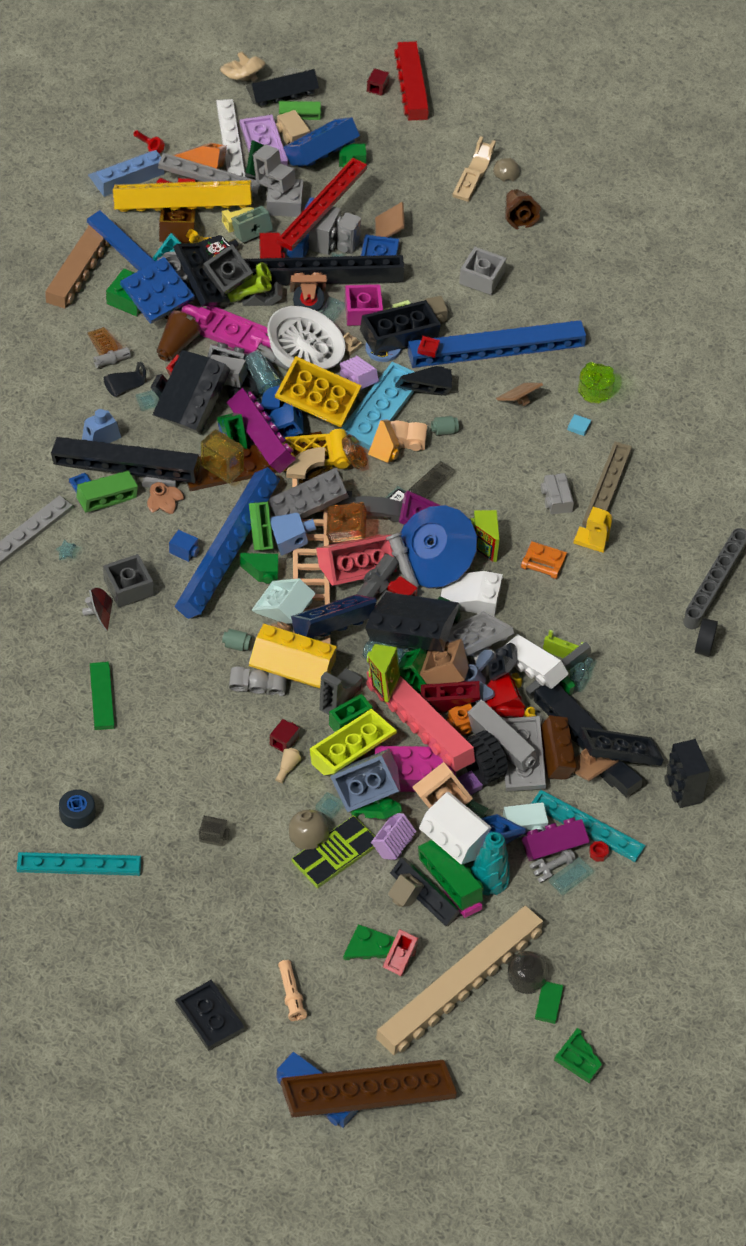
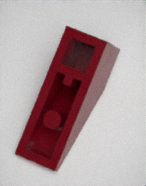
M480 681L421 685V696L438 713L445 712L454 707L480 700Z

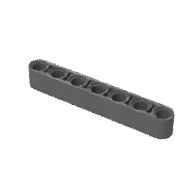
M737 528L733 530L686 608L683 623L688 629H696L700 626L703 618H705L746 549L745 529Z

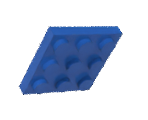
M165 257L120 281L122 288L150 324L191 302L195 297Z

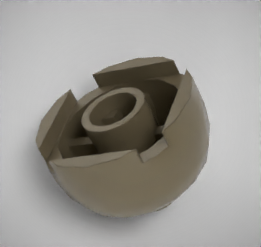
M308 809L297 812L289 823V838L291 842L295 843L297 848L305 850L317 848V844L322 841L324 844L329 837L328 823L325 817L316 810Z

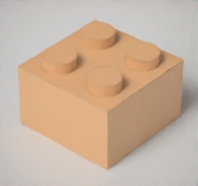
M444 762L412 787L429 809L446 792H450L464 805L473 799Z

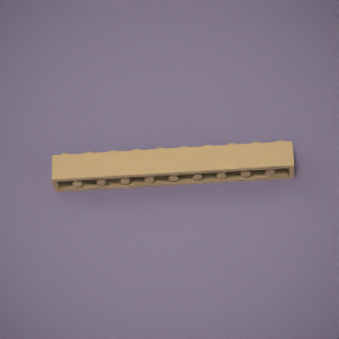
M525 905L377 1029L376 1039L393 1055H396L399 1051L401 1053L404 1052L414 1038L416 1040L421 1038L427 1027L435 1026L440 1016L444 1013L449 1014L455 1007L454 1004L459 1000L461 1002L464 1001L473 988L478 989L484 983V979L487 976L492 977L497 973L500 965L509 963L514 953L523 951L532 938L534 940L537 939L542 933L543 920Z

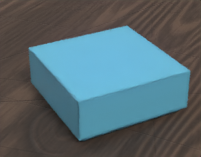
M574 414L567 430L584 436L591 424V420Z

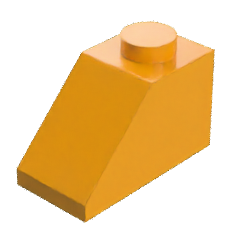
M380 420L368 453L387 463L397 459L399 455L398 447L400 445L390 420Z

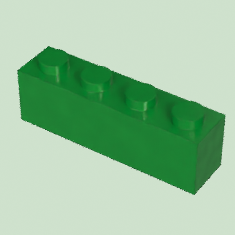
M433 840L418 846L419 860L461 911L483 901V885L473 877L468 867L456 861Z

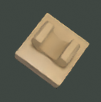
M349 332L343 336L345 353L349 356L362 347V342L350 335Z

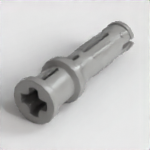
M402 532L386 537L393 551L392 556L396 557L403 578L418 587V581L407 555L408 548L405 547L401 537Z

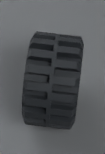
M483 730L466 739L474 747L475 762L466 766L468 772L472 770L482 785H487L507 774L508 765L505 753L500 743L490 732Z

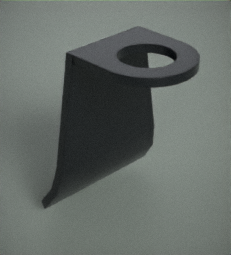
M138 362L134 372L112 373L104 376L105 387L112 396L118 397L126 391L144 385L146 380L144 364ZM140 366L143 370V376L140 373Z

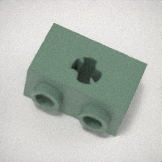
M263 206L231 218L235 236L242 243L252 240V238L259 236L260 233H267L273 230L269 212Z

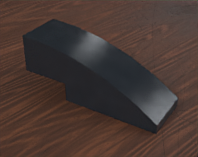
M620 760L599 774L612 788L615 786L625 797L641 788L642 778Z

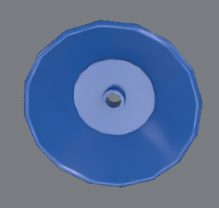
M446 505L430 506L414 514L401 530L403 543L408 548L407 555L420 586L426 588L444 587L458 580L470 568L476 554L477 534L471 520L460 510Z

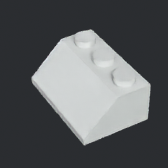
M446 792L425 813L419 829L456 861L464 864L476 859L491 827L450 792Z

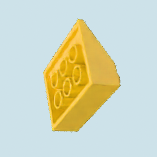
M295 356L274 398L338 427H342L358 397L361 385Z

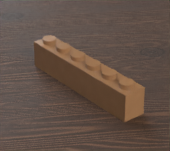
M90 225L46 289V303L64 309L68 304H71L75 293L81 290L82 282L88 279L89 271L95 268L97 259L103 256L104 248L110 245Z

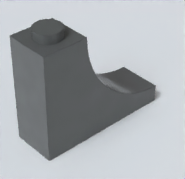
M346 668L337 677L325 671L321 676L319 710L329 715L330 710L351 700L361 688L362 677L358 673Z

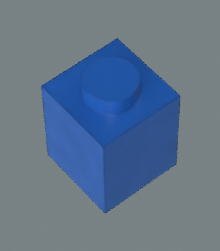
M178 530L169 542V553L188 562L199 553L198 538L181 530Z

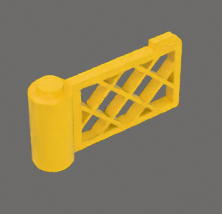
M334 429L329 434L285 437V443H288L300 453L309 450L311 447L319 448L321 446L316 444V442L326 440V444L323 447H325V455L329 459H325L324 466L334 465L337 468L345 469L352 462L351 458L345 453V447H343V442L349 447L347 433L343 429ZM299 442H305L308 445L303 449L297 444Z

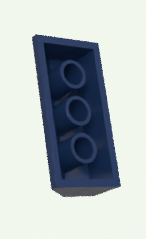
M355 594L292 615L294 633L315 639L317 636H328L334 630H346L347 626L352 624H363L364 620L369 619L372 610L375 608L376 598Z

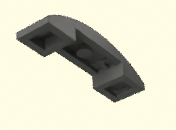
M374 496L349 497L335 504V518L354 519V515L390 517V521L399 522L403 502Z

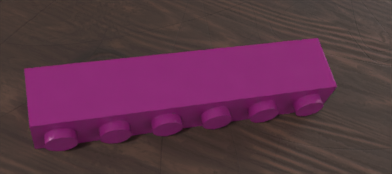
M241 388L227 401V404L234 413L242 414L245 430L269 465L278 473H281L296 460L292 453L294 450L288 443H285L286 438L280 432H277L279 428L273 422H270L272 418L265 411L263 412L265 408L260 402L256 401L258 398L255 394Z

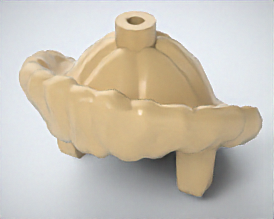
M244 52L238 53L240 61L233 60L221 66L220 71L228 78L244 81L251 79L254 82L258 78L256 73L262 70L266 63L257 56L248 58Z

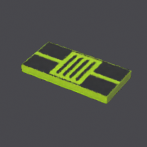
M353 815L330 831L329 837L324 844L322 841L317 844V848L304 849L294 856L291 862L318 889L375 849L373 844H371L375 836Z

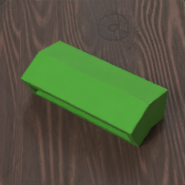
M279 101V115L296 110L302 120L321 119V102Z
M268 502L249 503L254 550L273 549Z

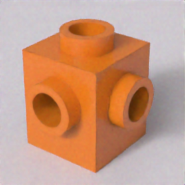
M471 704L461 707L457 706L448 711V719L446 721L460 735H467L472 731L467 713L472 709Z

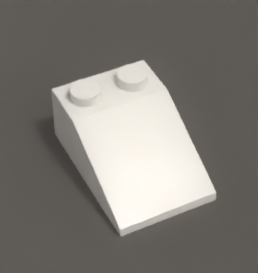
M487 571L464 573L458 580L442 588L441 597L453 602H459L461 611L477 614L484 611L494 617L503 574Z

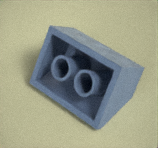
M389 749L343 767L330 776L347 812L400 791L398 767Z

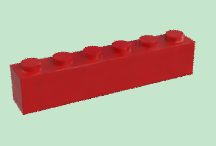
M417 41L397 42V49H394V58L398 59L396 60V70H399L398 81H401L400 92H403L402 104H405L403 106L404 115H407L408 121L428 120V103Z

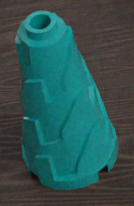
M490 832L487 834L471 868L473 877L483 885V895H498L506 890L510 882L508 853L505 839L501 833Z

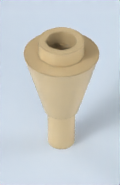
M294 748L284 749L280 772L275 779L277 782L283 783L287 773L302 759L298 750Z

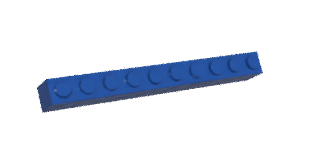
M581 320L433 338L440 340L435 358L418 354L421 340L409 341L408 355L412 368L585 347L586 334Z
M268 467L254 473L174 606L186 618L189 619L202 613L250 532L249 503L267 502L279 483L280 478Z

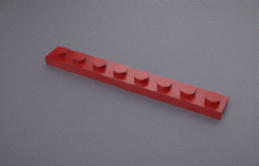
M352 158L277 238V244L292 251L367 170V164Z

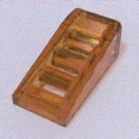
M104 327L87 332L99 355L106 354L110 350H118V345Z

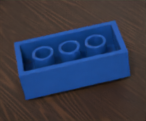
M352 117L338 118L283 148L292 166L298 165V167L306 165L308 167L315 164V160L328 157V153L331 151L341 150L342 145H349L355 142V138L360 135Z

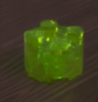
M593 362L585 365L580 372L578 393H580L585 401L599 404L611 398L615 383L613 368Z

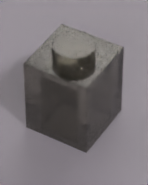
M204 815L199 830V842L223 847L224 841H228L231 829L228 828V820Z

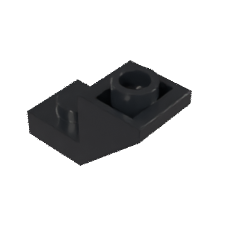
M508 643L495 650L497 658L488 662L490 679L492 681L507 674L518 662L515 644Z

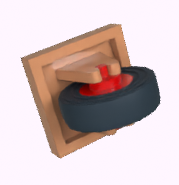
M295 273L291 275L290 292H294V306L320 311L324 304L323 292L326 289V275H322V273H312V275Z

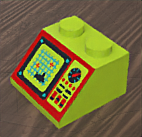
M474 510V516L470 520L477 534L476 550L492 562H497L499 547L497 510Z
M374 644L372 650L367 654V663L370 666L369 677L371 678L373 688L384 702H389L400 678L397 647Z

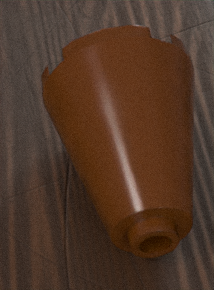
M173 311L169 315L157 348L160 359L171 361L199 336L201 327L193 318L189 320L186 318L187 314L181 311Z

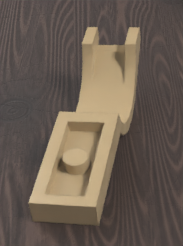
M480 136L472 162L468 168L464 169L453 192L454 198L469 202L480 177L484 175L490 163L496 141L492 140L490 145L484 143L483 137Z

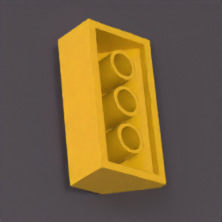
M263 623L255 640L249 666L320 688L321 676L325 671L330 674L336 661L337 646Z

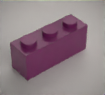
M575 817L564 820V825L557 826L554 823L545 826L546 830L541 832L538 829L526 832L527 836L521 839L528 860H535L588 843L589 839L583 820L576 821Z

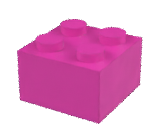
M380 284L345 285L347 326L361 325L362 315L383 310Z

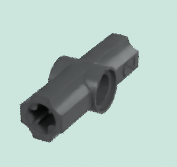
M385 554L375 569L370 570L365 575V583L357 594L375 598L377 594L383 592L389 584L388 579L399 565L398 561L389 554Z

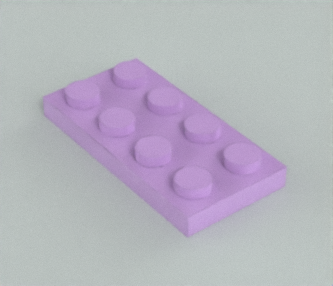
M273 115L240 119V127L249 152L252 140L263 145L267 144L279 149L281 164L288 166V160Z

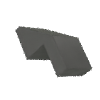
M276 282L272 285V289L266 293L261 292L245 296L242 300L243 306H272L282 299V285Z

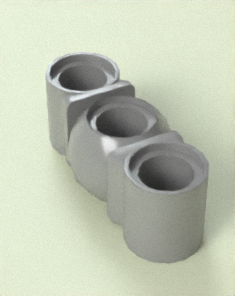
M233 667L230 672L229 689L237 692H247L248 688L249 691L256 694L266 691V695L279 694V696L285 695L287 678L272 673L268 675L267 672L260 669L250 672V668Z

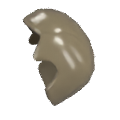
M503 158L495 163L493 173L502 181L507 179L515 181L520 176V169L514 159Z

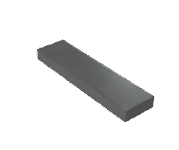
M584 642L561 660L567 672L591 654V646ZM537 680L526 687V694L530 699L534 698L535 690L542 686Z

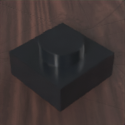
M163 374L157 375L150 387L159 399L168 381Z

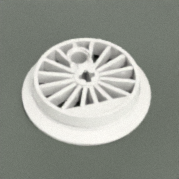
M288 306L277 310L269 319L267 332L271 349L279 361L290 368L294 360L293 356L297 353V357H302L304 360L323 369L334 367L343 358L345 353L344 337L339 328L320 312L307 307Z

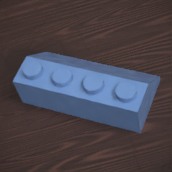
M157 150L90 173L88 176L105 197L113 194L114 185L140 184L164 175V170L158 168L161 156Z

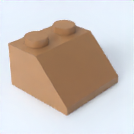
M462 639L447 643L443 652L428 650L420 672L426 684L463 682L465 680L469 667Z

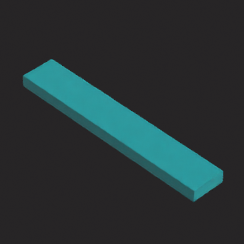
M540 790L531 802V804L543 802L546 815L563 824L564 820L575 817L576 821L582 819L589 838L594 841H603L608 845L609 849L633 862L637 861L645 849V845L543 790Z
M18 852L17 872L140 876L141 856Z

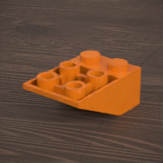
M210 142L173 156L219 169L224 166L227 145Z

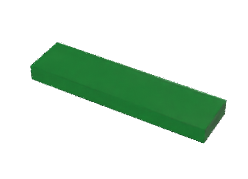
M109 662L90 663L94 730L114 729Z

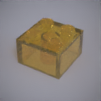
M215 429L201 441V466L230 484L244 471V447L230 439L226 434Z

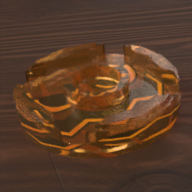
M348 434L342 438V447L352 466L360 470L366 467L367 456L364 448L358 446L359 440L354 435Z

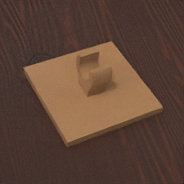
M403 202L375 217L376 236L389 237L401 232V229L404 228Z
M523 383L496 399L498 401L517 400L519 405L523 404L525 406L530 403L526 394L543 386V383Z
M584 749L580 755L575 757L577 768L573 773L590 781L619 760L614 761L603 757L595 758L589 755L587 749Z

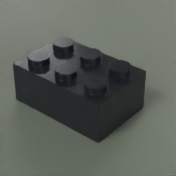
M696 739L675 743L669 754L670 760L669 764H667V773L664 776L665 783L671 787L672 799L675 803H678L679 808L701 804L710 769Z

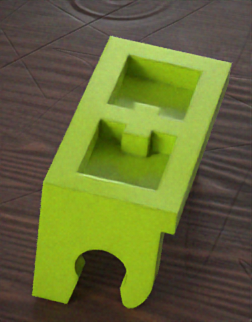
M549 630V635H546L543 644V650L560 658H565L579 647L553 636L554 631Z

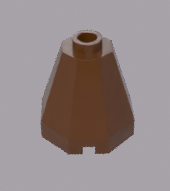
M519 189L511 190L506 194L505 219L515 230L519 229V226L529 228L540 220L539 211H541V206L531 195Z

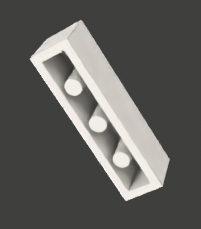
M517 634L508 642L515 644L518 660L514 665L516 669L520 672L524 671L531 679L535 678L540 685H546L552 689L569 674L560 659Z

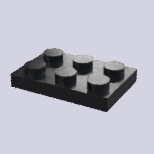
M212 980L175 999V1004L208 1051L245 1031L244 1025Z

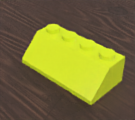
M370 709L311 747V764L323 775L336 773L396 734L397 730L373 709Z

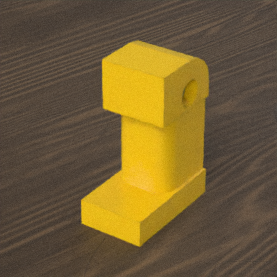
M593 507L587 519L586 528L579 527L573 544L604 553L605 544L609 541L612 515L608 511Z

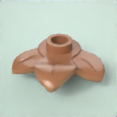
M156 482L150 487L151 496L147 500V506L152 513L160 508L166 513L173 514L175 501L183 500L184 496L178 488L167 487L164 483ZM156 489H161L162 492L158 493Z

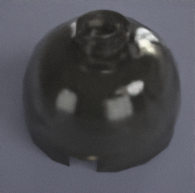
M533 951L520 952L511 959L508 965V981L520 993H536V990L545 986L549 980L548 965L545 959L538 953Z

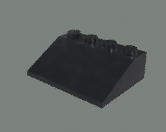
M182 350L152 415L201 435L231 369L226 364L212 358Z
M386 592L372 610L368 619L366 631L369 640L443 652L459 608V602Z

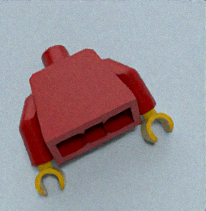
M507 673L494 681L490 680L487 684L495 692V696L484 702L500 717L536 716L533 707H528L524 710L525 704L518 690L522 686L523 680L519 679L520 675L518 673H513L512 676Z

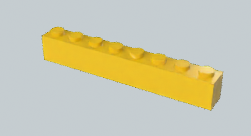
M251 180L114 185V209L124 212L129 211V209L144 211L146 208H153V210H162L163 208L177 210L180 207L196 209L204 206L206 209L214 208V206L230 208L232 205L248 207L252 204Z

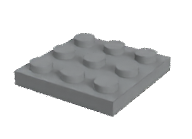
M483 611L453 625L446 644L462 639L466 656H472L476 651L489 648L491 644L498 641L506 640L508 636L514 634L512 626Z

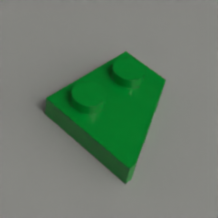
M384 797L352 810L351 815L357 817L364 813L365 818L386 819L402 812V808L398 802L389 797Z
M358 924L343 955V960H350V958H387L395 937Z
M577 1028L556 1054L554 1061L590 1084L600 1071L602 1064L598 1057L593 1054L590 1044L586 1043L582 1037L581 1030Z

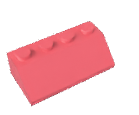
M375 535L317 547L319 567L333 586L364 579L370 570L375 569L385 554L392 556L391 545L386 540V537L391 535Z

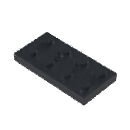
M177 243L173 249L201 306H227L230 303L228 296H222L203 269V264L209 260V257L202 243Z
M586 727L580 728L579 735L589 755L592 757L609 758L614 761L623 760L630 763H644L649 766H661L664 761L652 737Z

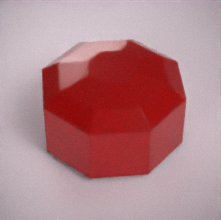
M594 841L589 847V856L596 862L604 861L609 855V847L603 841Z

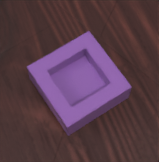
M472 770L457 778L470 795L482 789V783L473 774Z

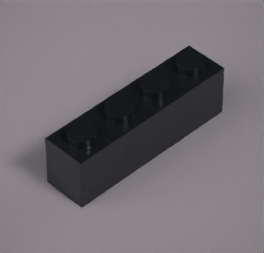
M557 684L552 689L544 685L535 690L533 701L548 716L567 717L571 739L582 750L586 749L579 735L581 727L604 730L602 725L594 721L588 711L583 710L577 704V701L565 692L560 684Z

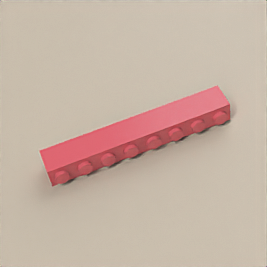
M367 671L368 680L366 681L369 690L374 691L377 694L380 701L383 702L384 700L373 688L371 678L369 677V671ZM400 676L389 702H385L389 709L395 712L400 720L406 723L414 734L416 733L425 745L427 744L436 756L438 755L454 772L474 763V747Z

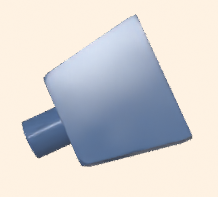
M96 410L95 415L87 418L84 422L82 440L111 443L121 438L117 422L107 410Z
M299 513L270 517V524L281 556L308 543L306 533L316 530L313 519L302 522Z

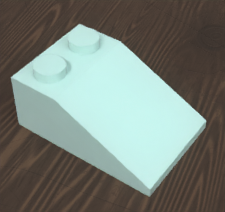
M301 579L272 581L252 611L286 624L292 623L291 616L303 612L312 603L315 592Z

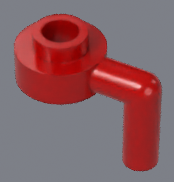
M138 130L134 131L133 136L148 144L149 151L157 150L160 154L164 150L165 142L161 138L156 136L151 139Z

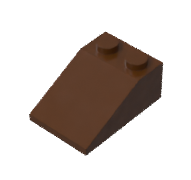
M180 207V209L171 210L170 208H163L159 220V242L164 243L170 233H173L181 243H190L186 234L190 229L195 230L196 209Z

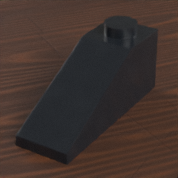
M433 366L405 374L396 382L395 388L446 396L452 389V370L443 366Z

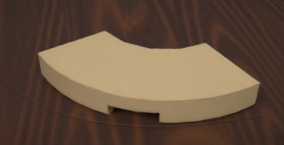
M325 447L312 448L298 454L295 457L296 460L288 466L286 478L305 479L306 474L312 468L324 466Z

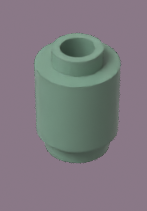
M453 416L435 417L434 421L431 422V430L436 435L454 434V432L459 430L457 417L453 418Z
M229 629L228 632H224L222 643H225L226 648L248 651L252 636L246 632Z

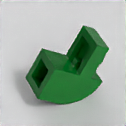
M350 144L342 148L339 154V167L344 168L352 158L366 164V144Z

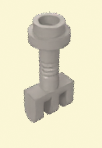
M571 849L561 851V856L545 864L541 858L529 866L531 869L539 866L540 869L533 873L535 876L543 873L544 876L537 879L541 883L552 877L550 870L564 863L571 865L575 860V855Z

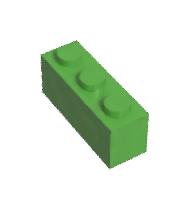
M126 471L78 484L76 498L86 513L136 498L138 485L130 472Z

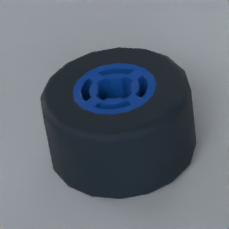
M74 789L66 792L59 801V815L61 821L67 827L81 829L93 822L96 808L94 798L90 793L81 789Z

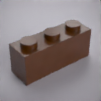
M549 715L541 725L542 745L548 778L565 780L577 768L567 717Z

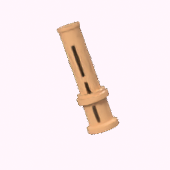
M283 960L279 962L278 967L286 993L284 1002L289 1009L288 1018L290 1021L303 1020L307 1017V1011L303 1008L302 1004L303 996L298 993L291 961Z

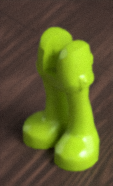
M265 263L257 264V274L227 294L230 302H237L243 300L247 295L261 292L266 293L272 289L270 283L272 276Z

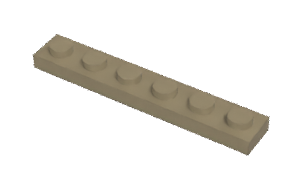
M614 441L583 519V526L587 525V519L593 507L608 511L632 446Z

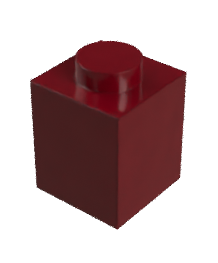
M374 68L367 80V92L382 96L389 84V72Z
M282 719L271 732L269 745L281 752H284V749L291 748L299 738V727L293 722Z

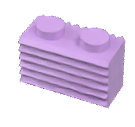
M357 355L340 363L341 377L361 385L360 390L379 382L377 369Z
M397 813L387 820L371 844H373L383 859L395 860L400 857L402 850H404L403 848L412 841V836H414L416 830L404 813Z

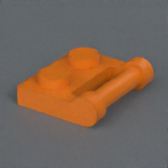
M531 541L527 553L522 560L521 568L535 570L557 579L567 552ZM530 560L535 561V562H538V563H541V564H544V565H548V566H551V567H554V568H550V567H547V566H543V565H540V564L531 562Z

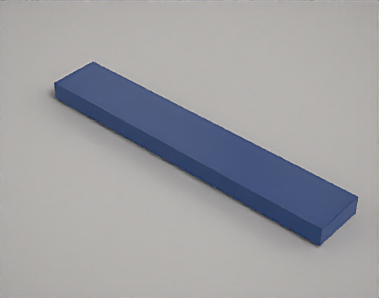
M99 210L87 218V223L138 271L155 262L102 211Z

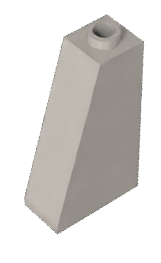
M480 700L467 712L472 732L474 734L483 730L490 732L500 743L506 759L522 772L535 764L537 760L535 749L483 700Z

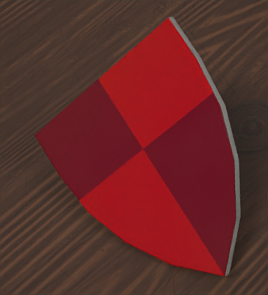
M93 588L89 590L90 597L85 599L89 607L83 608V615L96 614L105 631H108L113 600L103 589Z

